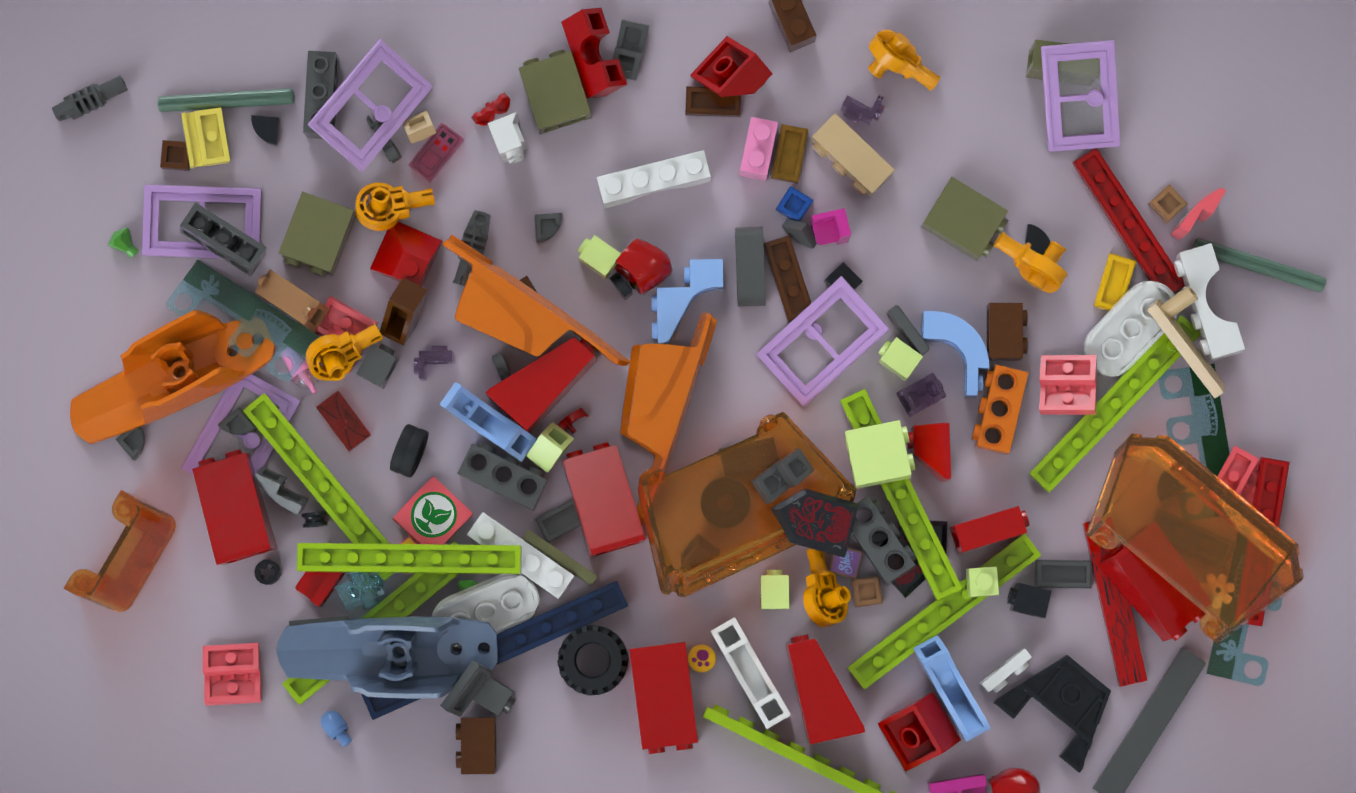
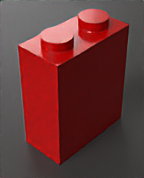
M1016 506L954 525L949 529L957 554L1025 534L1027 533L1026 527L1030 526L1026 511H1021L1020 507Z

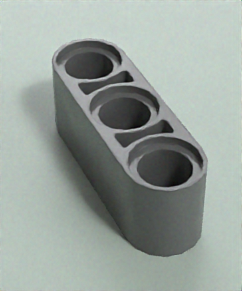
M763 226L735 227L738 307L765 306Z

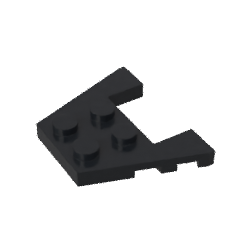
M1065 655L1005 693L993 703L1014 719L1031 697H1033L1076 733L1058 757L1080 773L1111 690L1070 656Z

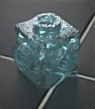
M352 572L347 575L348 581L335 587L347 612L359 606H362L363 610L379 603L377 597L386 594L383 588V581L376 573Z

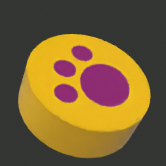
M697 645L688 654V663L697 672L709 671L716 661L714 651L707 645Z

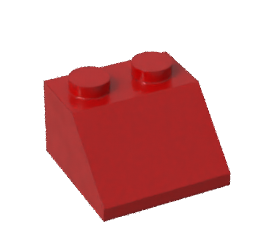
M933 692L910 703L877 723L905 771L946 752L961 741Z

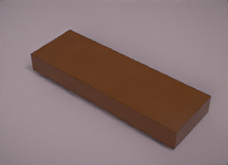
M790 235L764 243V249L787 321L792 322L811 304V300Z

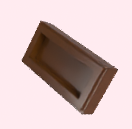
M686 86L685 115L740 117L741 95L720 97L706 87Z

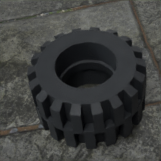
M598 625L583 626L572 631L562 642L557 660L559 673L566 684L578 693L591 696L604 694L615 688L624 678L628 666L627 649L621 638L612 630ZM591 643L603 646L610 658L607 670L597 677L584 675L578 669L576 663L579 650Z

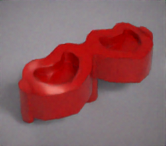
M505 92L500 94L491 104L487 102L480 112H475L471 119L477 125H488L487 123L494 120L495 114H504L508 111L510 97Z
M579 408L566 416L557 425L563 430L568 428L574 434L577 430L572 426V423L586 416L587 418L589 415L583 408Z

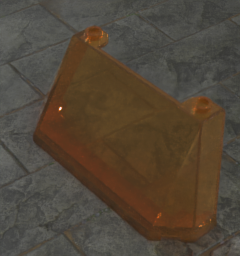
M784 412L765 416L760 421L756 435L666 475L662 468H649L645 470L639 477L637 491L661 592L668 595L671 592H676L678 596L686 597L795 546L796 544L790 543L784 530L770 508L801 490L808 489L854 502L857 489ZM800 448L815 471L798 485L790 487L772 503L765 504L751 481L795 449Z
M1130 434L1115 450L1086 535L1096 542L1097 545L1105 549H1113L1122 543L1204 611L1205 614L1200 620V628L1216 644L1286 596L1303 580V570L1300 568L1298 559L1300 554L1299 545L1169 436L1157 435L1156 438L1142 437V434Z

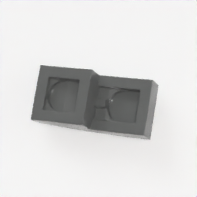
M622 19L612 60L619 59L625 78L637 80L649 25Z
M797 448L759 474L751 483L764 503L769 504L790 487L798 485L815 470L802 450Z
M261 467L254 474L253 478L259 487L279 505L297 515L305 509L309 498L284 488L287 477L265 467Z

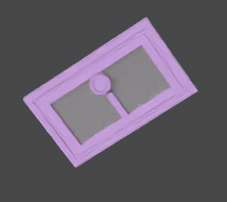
M1114 40L1042 46L1041 57L1048 151L1120 146Z
M251 374L238 383L226 388L181 468L193 474L192 469L199 467V461L214 457L216 462L226 459V453L241 449L242 453H250L252 465L256 473L267 463L274 450L273 446L258 429L246 435H234L222 430L218 424L238 407L244 410L263 393L267 394L289 422L301 401Z

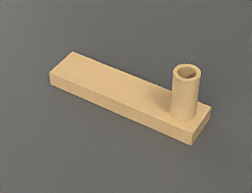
M1187 286L1165 303L1160 298L1150 304L1147 311L1208 391L1216 398L1224 393L1225 383L1174 318L1175 315L1198 300L1195 291L1190 286Z

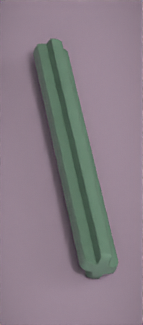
M291 88L159 96L157 106L161 112L220 107L284 105L294 103V92Z
M1197 238L1193 244V248L1212 243L1218 261L1307 289L1322 292L1326 285L1325 277L1208 240Z

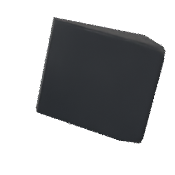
M844 262L824 280L830 287L842 276L854 290L863 282Z

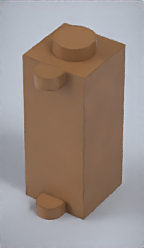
M271 269L266 275H262L258 279V287L255 293L313 332L316 331L330 310Z

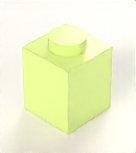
M595 235L591 240L586 238L578 249L580 253L579 261L604 279H607L617 265L615 261L621 254Z
M897 337L893 342L887 340L878 352L882 356L879 363L904 381L907 380L923 358L921 354Z
M552 422L540 434L526 456L535 465L548 473L562 458L574 438Z
M997 567L965 569L968 597L999 595Z
M766 570V575L760 576L761 609H789V575H783V570Z

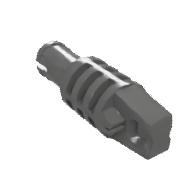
M121 75L101 85L93 83L82 90L69 94L63 98V102L52 107V110L58 121H63L70 117L74 120L93 110H97L99 107L105 106L106 100L128 91V88Z
M474 210L461 241L483 255L488 240L491 215ZM458 257L460 262L453 283L461 285L462 282V286H465L472 266Z

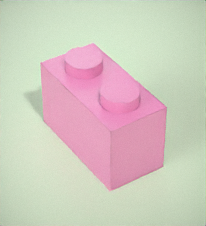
M751 117L739 176L766 181L778 122Z

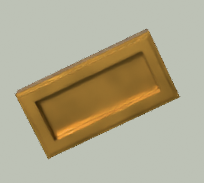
M781 124L771 179L798 184L808 133L807 128Z

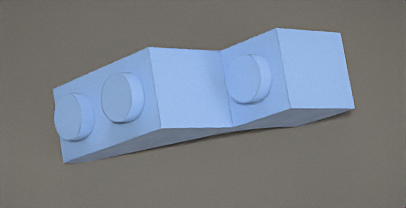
M723 259L690 260V267H684V284L690 283V287L657 288V295H651L652 312L657 311V322H652V339H658V344L670 343L688 307L697 296L708 291L723 290Z
M936 635L914 647L913 649L924 672L935 687L944 709L964 740L967 742L991 729L939 636Z

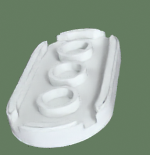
M1144 281L1134 285L1092 328L1085 339L1083 350L1084 355H1097V373L1111 377L1124 375L1164 334L1147 309L1150 304L1159 298L1165 303L1175 296L1170 288L1155 281Z
M522 573L500 574L444 598L435 607L432 617L463 618L489 622L498 634L530 620L535 614L537 605H539V593L535 583ZM459 643L452 644L453 648H462Z

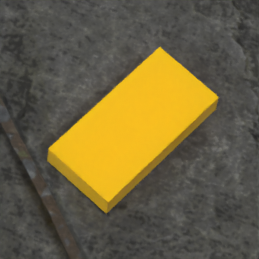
M1112 253L1108 254L1093 307L1109 311L1128 290L1136 261Z

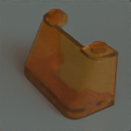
M120 490L113 503L112 513L126 527L98 574L87 569H79L70 576L64 587L65 590L78 597L115 612H124L133 605L176 529V521L169 513L134 493Z

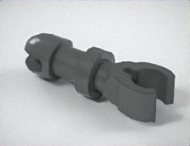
M367 116L368 125L376 132L383 122L375 119L373 123L372 119ZM389 139L384 145L383 151L388 160L395 163L402 156L393 141Z

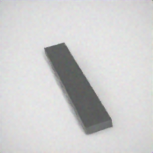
M1180 649L1092 789L1098 793H1125L1205 667L1206 662L1186 649Z

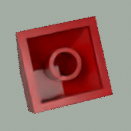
M726 36L690 76L720 97L755 94L773 73L756 53Z
M397 222L395 226L386 231L370 270L398 282L404 278L423 287L443 241L401 222Z
M949 423L912 426L911 432H908L910 443H907V449H912V455L940 482L949 481L951 479Z

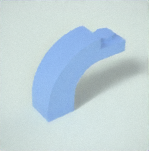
M923 311L921 337L925 342L946 343L959 352L964 362V398H975L978 396V391L983 389V375H978V370L987 371L989 369L988 353L983 340L970 324L955 315L938 311Z
M457 382L453 384L439 404L459 420L521 462L537 440L522 427L494 410Z

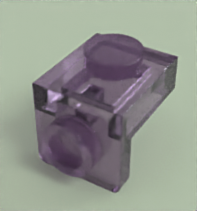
M847 95L841 110L845 112L844 116L847 119L856 123L860 120L870 125L873 119L878 121L883 113L885 106L881 103L884 97L879 95L873 107L870 108Z
M431 346V351H419V358H414V374H419L421 381H427V364H454V352L448 350V346Z
M934 373L896 393L909 417L946 397L943 385Z

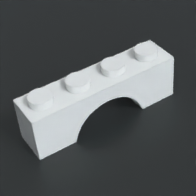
M704 150L597 177L604 209L632 202L639 197L675 188H688L711 181Z
M1212 243L1180 252L1176 256L1177 261H1174V267L1177 276L1183 278L1184 288L1190 286L1198 296V300L1191 304L1193 314L1190 316L1194 329H1199L1202 338L1199 341L1202 355L1207 356L1209 362L1241 353L1245 350L1237 322H1229L1217 317L1210 310L1206 301L1207 284L1220 270Z
M482 512L467 534L481 545H521V573L558 599L563 596L576 577L484 512Z
M734 617L711 630L712 636L765 728L768 729L791 715L764 670L736 618Z

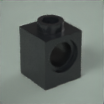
M1016 583L1015 588L1011 587L1009 590L1007 604H1011L1010 611L1038 618H1046L1052 591Z

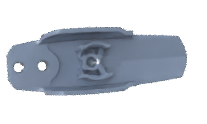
M451 617L363 618L286 626L279 638L276 649L279 663L288 678L344 680L349 683L352 692H360L367 697L441 698L453 689L472 660L487 666L491 670H493L498 662L497 632L489 622ZM485 642L489 644L490 649L483 650L478 646L480 643ZM459 643L462 649L456 651L453 649L452 644Z

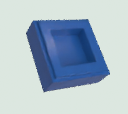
M790 186L778 204L776 211L790 220L801 222L814 200Z

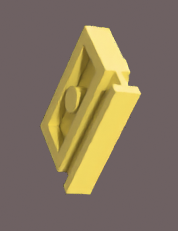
M221 107L181 113L190 169L230 163Z

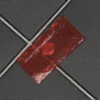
M339 391L316 407L349 452L372 436Z

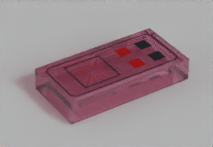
M443 122L435 130L436 134L431 135L408 164L410 168L430 183L464 141V138Z

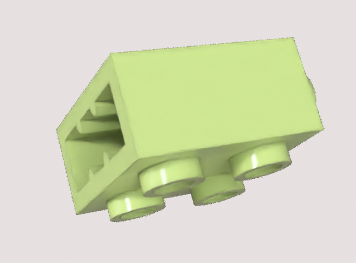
M900 420L845 431L844 437L856 489L911 478V471L915 470V463L912 453L907 454L905 443H910L907 427H901Z

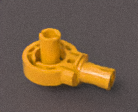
M885 29L879 31L869 42V49L876 59L868 66V70L875 77L882 78L883 74L889 69L895 73L902 74L904 79L914 78L928 88L929 91L933 90L938 84L940 76L922 64L921 56L917 55L915 47L903 34Z
M371 183L359 191L356 197L355 214L359 222L370 230H388L395 226L400 219L409 218L410 209L434 206V195H431L433 191L431 188L408 193L403 190V186L392 187L386 183Z
M1001 232L994 242L993 246L1013 258V265L1019 269L1020 275L1030 285L1039 290L1053 293L1061 287L1068 276V273L1057 264L1066 249L1054 241L1049 243L1043 255L1030 249L1031 244L1029 242L1022 245L1005 232Z
M376 324L355 335L349 334L346 331L341 335L329 334L321 336L308 347L305 355L306 363L312 375L317 379L323 381L342 380L351 370L354 362L362 358V350L383 340V336Z
M809 548L806 550L811 574L805 577L807 587L803 594L804 607L808 616L815 624L821 628L830 627L845 619L851 594L847 587H841L837 583L835 574L828 570L824 552Z

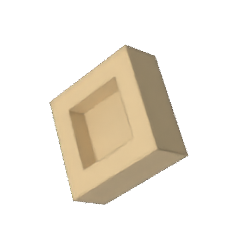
M427 111L410 117L403 123L411 144L423 141L429 136L436 134Z

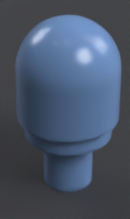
M325 712L321 717V727L329 738L331 737L332 740L338 739L340 744L346 747L352 742V739L346 733L349 729L347 723L338 712Z

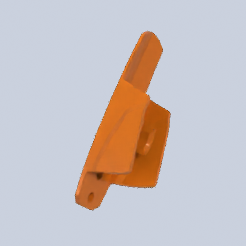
M451 234L449 239H446L442 246L472 266L471 273L456 309L455 320L537 357L570 330L579 338L585 339L595 350L613 364L627 366L630 363L626 357L588 328L497 265H492L493 261Z
M193 310L132 343L129 349L120 355L123 365L121 373L71 400L70 421L73 430L84 441L94 444L164 418L238 383L273 360L276 346L266 323L255 316L250 321L241 318L228 323H222L211 314ZM264 338L261 344L255 345L257 339ZM235 349H239L238 354L234 357H231L232 351Z
M707 312L702 313L699 317L689 347L669 344L634 345L631 349L620 433L654 455V461L636 506L641 525H646L662 484L689 406L700 366L705 362L715 331L717 318L712 317L713 315Z

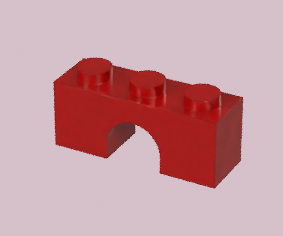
M602 8L582 9L561 21L587 99L605 97L627 85L619 59L604 61L599 52L601 39L610 34Z

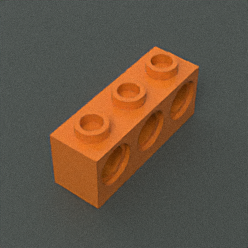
M995 365L992 371H987L984 386L988 387L986 398L981 397L978 407V413L982 414L980 425H974L971 440L976 441L975 448L1004 455L1010 453L1029 372ZM1006 375L1011 379L1012 386L1010 389L1004 390L998 385L999 376ZM994 402H1000L1005 406L1006 412L1004 416L998 417L993 414L991 407ZM988 429H995L999 433V441L992 444L986 440L985 433Z

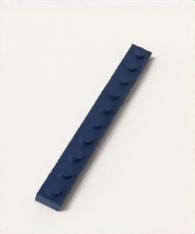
M618 581L498 633V662L496 665L628 607ZM485 642L480 643L478 646L483 650L490 649L489 644ZM361 694L372 720L420 700L367 697Z

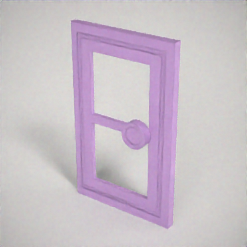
M379 39L311 119L308 126L360 172H363L433 86L386 43ZM381 60L412 87L392 113L386 105L377 107L358 90ZM353 94L374 111V117L377 121L383 122L361 150L329 123Z
M144 184L142 256L220 258L196 242L158 241L159 200L200 202V206L205 208V202L245 203V234L260 243L261 189Z
M841 276L756 355L800 404L805 407L890 329ZM841 298L868 329L838 355L821 336L823 332L822 327L813 322ZM805 330L808 338L812 340L817 339L834 358L806 386L778 356Z

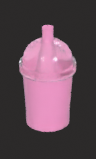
M291 347L286 348L281 352V356L293 378V383L301 389L310 388L312 394H315L317 392L315 385L319 379L312 375L303 355Z

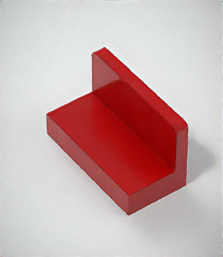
M305 572L295 586V589L309 598L318 607H323L346 572Z

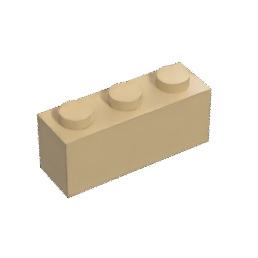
M836 113L812 136L813 150L822 158L827 156L833 162V169L842 177L847 175L853 181L852 187L862 196L866 193L871 197L895 171Z

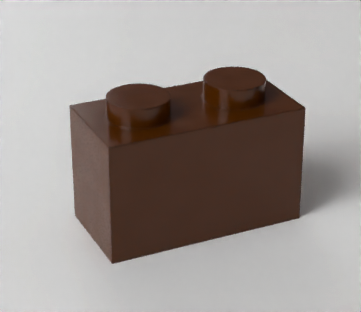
M769 0L770 8L790 52L815 42L817 35L802 0Z
M402 278L388 301L380 328L382 336L403 346L405 345L418 324L427 289Z
M989 303L987 305V353L989 361H1020L1023 358V354H1027L1028 339L1023 337V326H1027L1028 313L1027 310H1023V303Z
M462 717L461 723H456V740H461V751H456V768H461V774H496V717Z

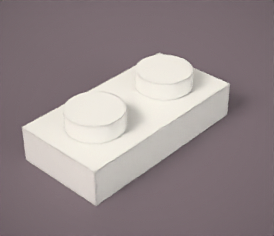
M1025 648L1020 649L979 683L985 692L989 693L993 690L997 693L1008 684L1006 681L1008 676L1013 672L1019 675L1029 667L1027 661L1032 658Z

